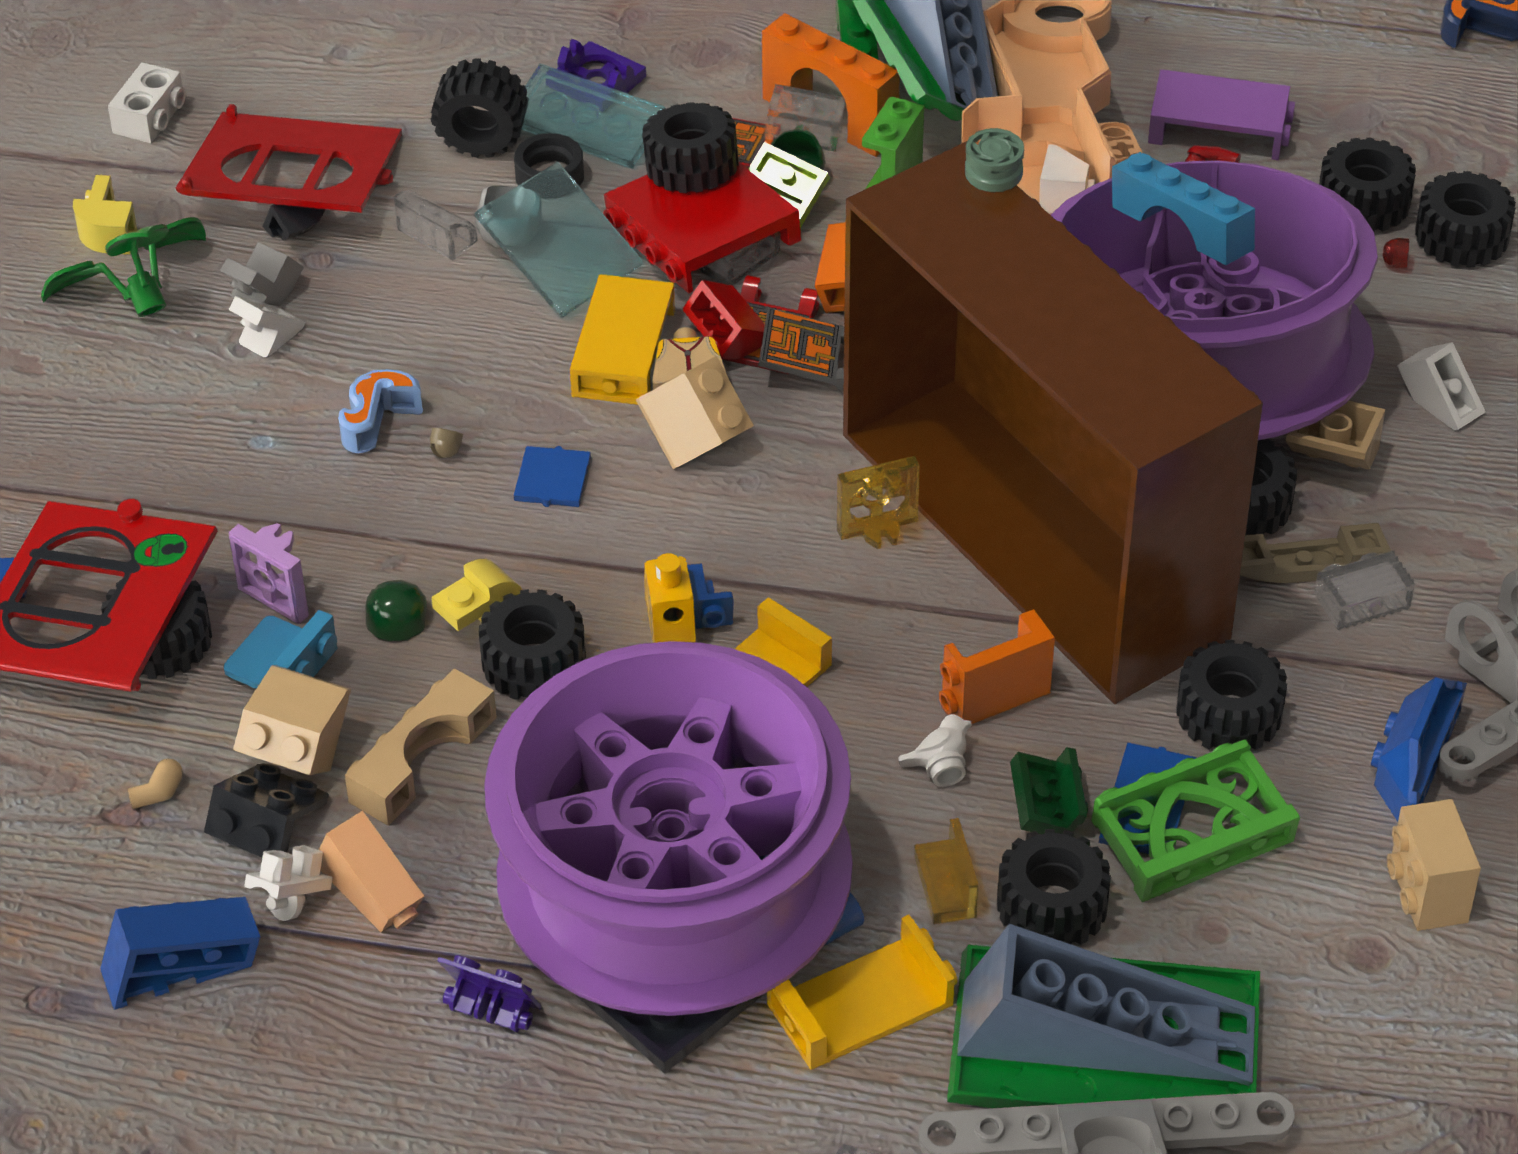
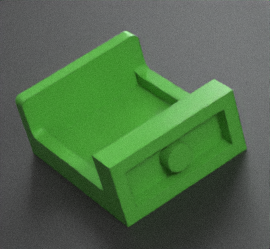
M896 97L888 98L862 138L863 147L881 153V165L865 189L923 162L924 105Z

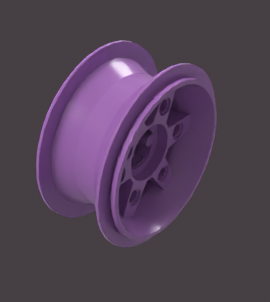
M667 641L632 645L585 659L556 674L523 701L500 731L488 760L484 782L486 814L492 836L500 849L496 868L498 898L504 921L516 944L534 966L558 985L581 998L605 1007L637 1014L675 1016L705 1013L735 1006L760 996L790 979L816 956L832 936L846 907L851 891L853 869L850 837L844 823L849 806L851 786L848 751L840 729L826 706L808 687L785 670L742 651L706 643ZM768 855L763 860L759 858V856Z

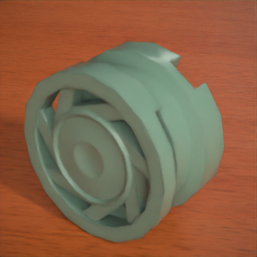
M990 128L978 131L969 137L965 151V177L971 185L988 192H1002L1012 189L1020 183L1023 176L1022 159L1024 158V143L1018 135L1008 130Z

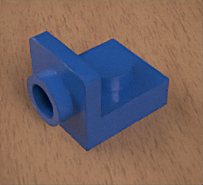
M702 563L687 565L694 600L695 629L732 625L734 609L732 592L714 593L712 579L705 580Z

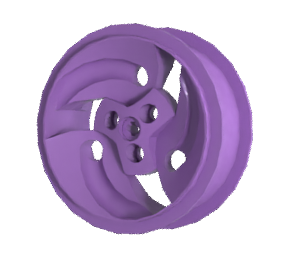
M1218 160L1166 164L1255 208V250L1228 265H1224L1197 251L1192 234L1186 224L1176 213L1168 208L1141 222L1112 208V178L1096 183L1067 199L1051 214L1057 221L1062 222L1067 230L1079 241L1088 245L1094 254L1110 268H1114L1120 277L1131 287L1141 292L1164 316H1168L1191 340L1198 342L1202 349L1217 363L1225 366L1231 375L1243 386L1253 391L1259 397L1260 401L1263 402L1258 440L1278 437L1320 421L1345 405L1366 382L1375 353L1372 331L1359 308L1353 302L1369 286L1378 262L1375 234L1361 212L1335 191L1301 176L1256 164Z

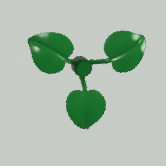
M188 217L168 225H152L142 228L137 232L120 235L109 241L105 246V250L112 257L128 251L131 252L137 273L127 279L129 283L127 288L103 262L94 264L93 261H86L66 267L52 274L43 286L41 293L42 301L44 303L57 291L102 272L122 293L125 301L132 300L138 317L159 312L167 305L160 290L162 285L159 281L156 249L188 240L206 241L203 223L198 218ZM144 247L145 250H149L151 276L149 271H144L138 254V248Z

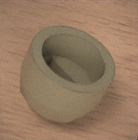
M432 428L430 448L433 454L440 458L453 457L461 447L463 434L443 428Z

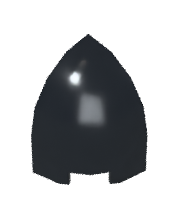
M273 204L270 206L262 227L271 237L281 236L283 240H287L314 228L325 213V209Z

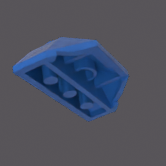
M1435 677L1406 696L1399 713L1391 711L1384 730V736L1388 737L1386 743H1377L1371 760V766L1377 768L1374 786L1397 822L1402 806L1424 803L1438 769L1441 747L1449 741L1461 713L1467 686L1465 682Z

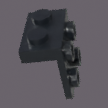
M257 764L213 786L204 833L259 857L263 856L264 851L270 850L288 853L294 821L326 805L329 794L318 789L317 785L312 781L294 779L282 774L281 770L274 765Z

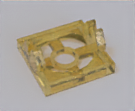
M915 456L837 474V532L841 540L863 535L866 543L876 549H881V537H886L894 546L897 545L900 526L918 522L920 465ZM868 495H871L877 500L869 501L866 498ZM905 495L898 508L883 512V506L892 498ZM862 505L869 509V516L861 518L855 517L850 512V508Z

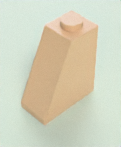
M363 810L326 833L319 848L323 852L320 871L333 877L332 883L380 932H383L392 925L398 930L419 915L416 910L424 898L423 893Z

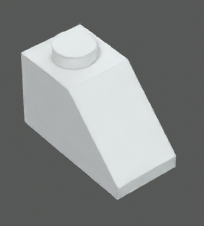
M1048 144L1040 177L1039 204L1045 211L1052 214L1067 199L1095 185V179H1089V164L1057 145Z
M1453 342L1424 348L1397 365L1412 399L1452 430H1459L1486 412Z

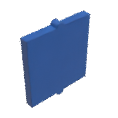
M526 446L514 492V501L541 503L544 507H549L550 505L579 507L591 452L565 450L561 446H556L555 448Z

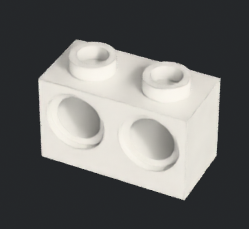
M141 62L108 105L112 133L152 143L157 135L167 127L168 121L177 109H180L185 102L186 92L182 86L180 72Z

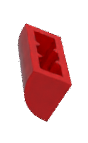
M701 280L682 310L704 337L710 336L714 338L721 358L738 359L759 349L762 345L765 323L733 285Z

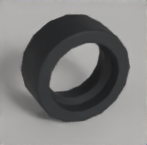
M543 133L529 137L520 143L514 152L515 181L519 188L535 193L540 199H558L568 196L579 189L584 181L583 150L575 140L557 133ZM543 161H558L567 164L565 168L554 172H542L531 168L533 165Z

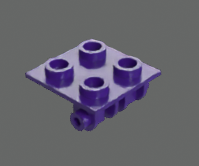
M455 955L453 961L442 957L437 959L439 964L456 980L455 986H448L443 995V1003L448 1004L451 1011L471 1017L474 1013V1018L481 1020L487 1010V1023L493 1024L495 1022L498 1026L518 1032L520 1029L527 1031L531 1026L533 1013L528 1012L529 1007L538 1010L542 1008V1005L531 994L532 989L521 984L523 978L514 973L497 969L495 975L479 970L481 965L478 962L459 955Z

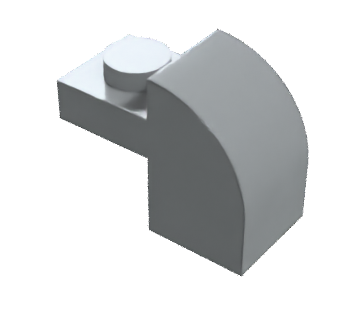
M258 242L246 266L227 258L220 272L233 279L230 284L234 288L230 295L231 297L238 296L278 306L290 295L304 267L289 256Z

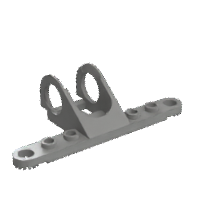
M1518 569L1512 571L1504 578L1497 607L1512 619L1511 621L1503 625L1487 607L1467 599L1456 604L1448 616L1445 640L1460 651L1458 664L1511 703L1441 747L1438 767L1442 774L1445 773L1444 777H1452V781L1460 779V782H1464L1467 779L1470 782L1472 778L1476 779L1480 773L1488 768H1494L1518 753V643L1514 638L1518 637ZM1475 616L1481 619L1490 627L1492 632L1470 645L1464 628L1466 617ZM1496 649L1499 655L1496 662H1490L1482 658V656ZM1455 755L1457 758H1460V755H1462V759L1467 757V761L1471 762L1459 764L1451 760V758L1454 759Z
M1276 1092L943 1111L932 1113L922 1121L919 1127L918 1143L923 1154H1167L1166 1149L1243 1145L1245 1142H1277L1279 1139L1283 1140L1286 1135H1289L1293 1127L1295 1111L1292 1103L1285 1096ZM1268 1106L1270 1109L1276 1108V1111H1280V1114L1283 1115V1122L1276 1126L1265 1125L1259 1120L1257 1116L1258 1111H1261L1263 1108L1267 1109ZM941 1126L943 1129L949 1128V1131H953L955 1140L949 1145L938 1146L929 1139L931 1130L934 1131L936 1127L940 1129Z

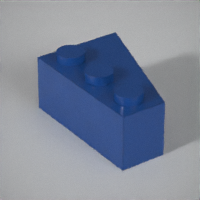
M246 897L217 898L205 901L175 902L163 905L132 906L116 909L100 968L113 1009L116 1010L128 1006L126 998L153 990L155 997L169 993L168 985L195 977L198 984L252 967L261 936Z

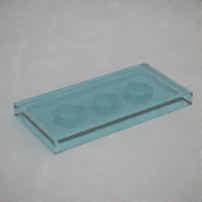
M540 63L525 85L527 89L526 97L529 98L522 130L536 135L557 133L568 136L578 142L584 152L633 169L644 152L642 138L644 124L648 123L647 119L652 115H657V111L665 109V107Z

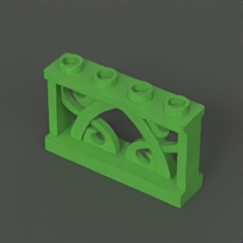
M1246 739L1234 744H1222L1211 753L1195 759L1186 758L1174 767L1157 774L1153 772L1145 774L1137 782L1119 789L1116 787L1109 788L1095 799L1091 821L1096 828H1099L1133 881V889L1141 902L1294 842L1300 815L1292 804L1287 805L1251 752V746ZM1239 773L1247 782L1248 787L1244 793L1236 796L1233 794L1236 787V779L1234 778L1231 783H1223L1220 779ZM1255 795L1266 810V814H1263L1249 803ZM1178 800L1200 802L1220 809L1214 818L1211 836L1202 839L1197 834L1188 830L1178 828L1165 829L1169 814ZM1139 812L1142 817L1140 819H1129V824L1136 829H1149V832H1129L1122 828L1118 820ZM1230 815H1233L1229 824L1233 823L1236 826L1225 829L1222 825L1223 822ZM1177 840L1188 844L1176 850L1174 848ZM1148 844L1150 860L1144 862L1134 845Z

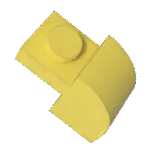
M96 175L92 189L87 190L85 193V199H73V210L78 235L81 242L89 249L100 253H107L105 246L109 241L129 232H137L133 202L115 201L110 175ZM128 251V252H125V253H123V254H128V255H130L131 252Z
M477 559L463 565L464 577L431 597L433 609L457 631H460L477 619L481 621L484 612H490V605L495 601L502 602L503 596L510 593L515 596L520 594V590H522L512 578L491 560Z

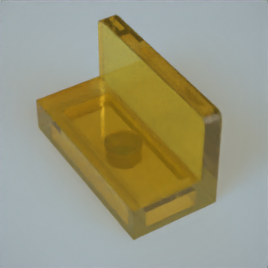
M959 818L950 819L948 840L914 845V857L933 924L977 918L978 881Z

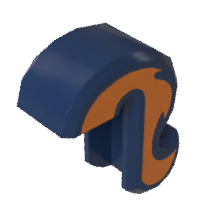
M1447 0L1440 28L1441 37L1447 45L1455 49L1466 29L1509 41L1518 40V0Z

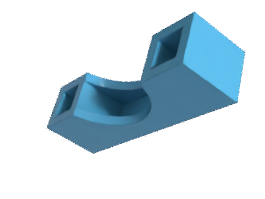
M1139 152L1112 166V208L1140 222L1165 208L1172 210L1188 227L1197 251L1224 265H1228L1255 250L1254 207L1209 186L1205 182L1196 180L1180 172L1178 169L1152 158L1148 154Z

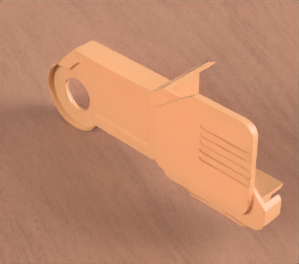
M1000 0L983 11L996 90L999 96L976 98L962 111L961 144L968 141L969 137L976 132L990 128H1000L1018 135L1024 143V158L1022 159L1023 176L1017 186L1038 202L1040 197V177L1048 144L1057 145L1089 164V179H1095V184L1112 178V166L1126 160L1133 154L1143 153L1128 125L1120 122L1098 123L1094 116L1110 104L1111 71L1096 41L1103 38L1111 28V0ZM1050 6H1068L1080 10L1084 15L1075 21L1058 23L1043 20L1036 15V12Z

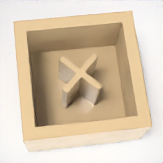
M1453 799L1402 806L1398 824L1392 828L1394 845L1392 853L1387 855V868L1391 879H1397L1401 888L1400 900L1404 913L1406 915L1411 914L1417 931L1469 923L1481 867Z

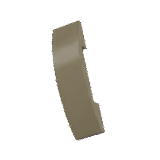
M1379 523L1340 526L1337 538L1267 544L1263 534L1246 535L1240 575L1254 580L1275 583H1300L1335 578L1368 568L1389 558L1391 549Z

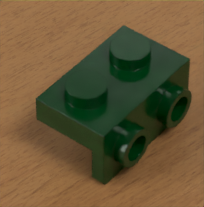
M1066 747L1056 761L1017 752L1010 761L1021 830L1036 831L1038 834H1045V829H1055V833L1063 834L1064 830L1074 832L1079 825L1084 823L1088 814V803L1084 797L1081 780L1082 769L1078 764L1076 749Z

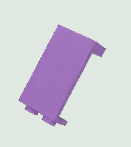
M1160 69L1150 115L1148 144L1162 145L1166 125L1169 123L1274 137L1271 160L1279 161L1281 146L1288 147L1291 125L1285 123H1292L1295 102L1289 101L1290 86Z

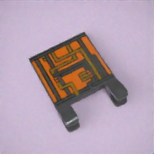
M768 307L758 366L832 384L843 392L844 368L837 369L840 344L844 345V326Z

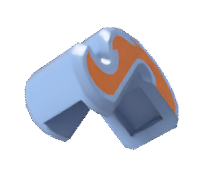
M391 369L372 370L357 377L349 389L351 410L342 408L339 411L338 420L342 445L346 450L358 454L376 448L384 410H390L393 413L420 415L423 412L419 381L409 373Z

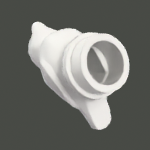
M953 714L946 716L939 728L931 732L915 751L898 757L899 765L901 767H925L929 778L939 787L951 786L960 782L966 775L964 768L966 762L963 754L966 752L967 744L965 735L972 725L971 721L964 720Z

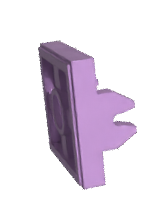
M278 523L262 527L257 533L237 524L229 531V539L238 589L293 622L300 624L309 616L301 560L289 553L294 542L293 532L288 531L279 537L282 530L281 525ZM249 552L256 555L257 563L251 561ZM271 564L284 571V573L277 574L271 567ZM260 571L268 577L267 580L262 577Z

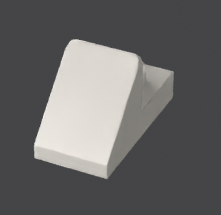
M238 296L234 297L229 308L230 311L242 317L240 323L245 326L239 343L262 357L271 356L299 333L306 323L277 306Z

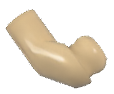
M170 758L163 759L157 764L149 783L128 788L132 809L172 798L183 775L180 763Z

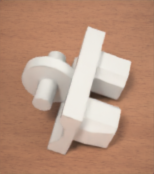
M301 845L293 847L292 854L277 850L264 851L260 872L246 874L244 887L249 889L262 887L266 889L269 893L266 901L267 908L279 920L287 921L297 918L301 913L305 903L304 894L331 890L333 877L320 873L323 852Z

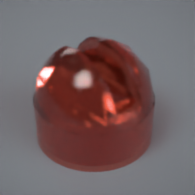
M1395 238L1386 242L1382 254L1384 262L1394 268L1407 269L1410 239Z

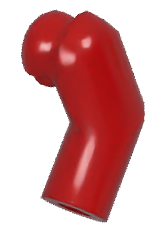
M1194 145L1186 152L1188 157L1185 162L1218 160L1240 163L1241 154L1217 146Z

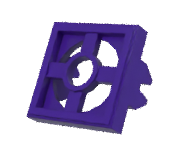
M571 39L569 48L563 46L560 50L557 60L558 68L546 77V88L604 114L646 77V67L594 42L588 41L583 46L579 41ZM590 61H599L605 64L600 69L588 70L581 67ZM571 75L582 79L580 87H577L570 81ZM592 77H602L606 80L599 85L587 82Z

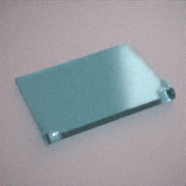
M558 161L498 199L482 206L474 214L476 219L560 318L565 317L578 306L592 298L599 274L624 277L640 267L644 262Z

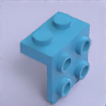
M318 610L303 628L275 616L265 617L224 663L225 675L257 689L271 665H277L314 677L338 649L333 615Z

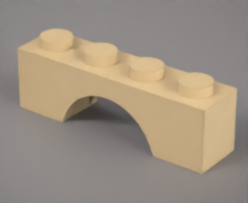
M455 668L443 680L435 682L429 693L416 706L410 707L396 726L388 733L382 734L374 747L361 760H356L349 767L345 774L348 802L389 826L416 799L413 771L410 768L412 761L422 751L437 744L448 742L471 744L497 718L494 690Z

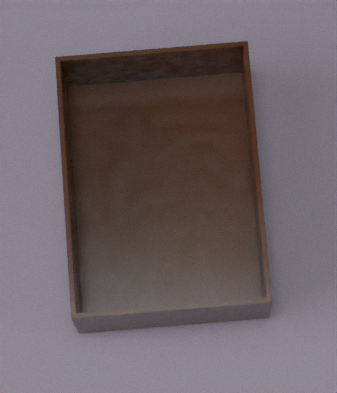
M966 141L846 198L843 436L1021 613L1034 609L1055 637L1054 645L1115 705L1181 668L1188 656L1193 657V651L1198 647L1207 649L1210 642L1217 641L1219 644H1223L1225 640L1232 638L1263 402L1260 401L1253 391L1248 390L1234 378L1225 366L1220 365L1208 355L1198 342L1191 340L1168 316H1164L1148 302L1141 292L1136 291L1122 279L1114 268H1110L1096 256L1088 245L1083 244L1071 234L1062 222L1057 221L1045 211L1036 199L1031 198L1017 185L1012 189L1002 192H988L971 185L965 177Z

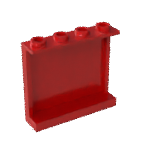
M741 163L737 166L736 173L730 176V180L718 184L716 188L705 189L702 192L679 193L676 190L668 191L665 190L664 186L658 187L654 184L653 180L649 179L648 175H644L604 193L606 210H604L603 215L607 226L611 230L617 231L632 248L635 247L646 256L650 264L656 265L667 275L671 282H676L687 293L693 292L692 271L774 234L788 246L801 241L799 210Z

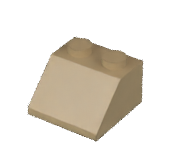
M717 356L636 399L638 406L673 469L754 426Z
M1348 401L1345 405L1320 421L1287 433L1286 442L1294 452L1303 453L1312 458H1323L1344 463L1350 467L1370 470L1380 448L1385 409Z
M271 665L243 709L233 751L307 775L331 771L351 689L287 668Z

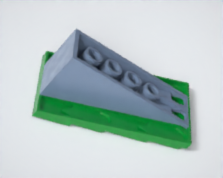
M852 0L864 25L874 33L889 66L896 68L909 96L917 104L924 105V108L929 110L938 109L947 118L960 121L962 120V111L976 98L999 96L996 90L981 0Z
M1008 924L991 947L967 945L962 952L947 1102L985 1108H1009L1255 1093L1257 1091L1260 971L1110 958L1012 924Z

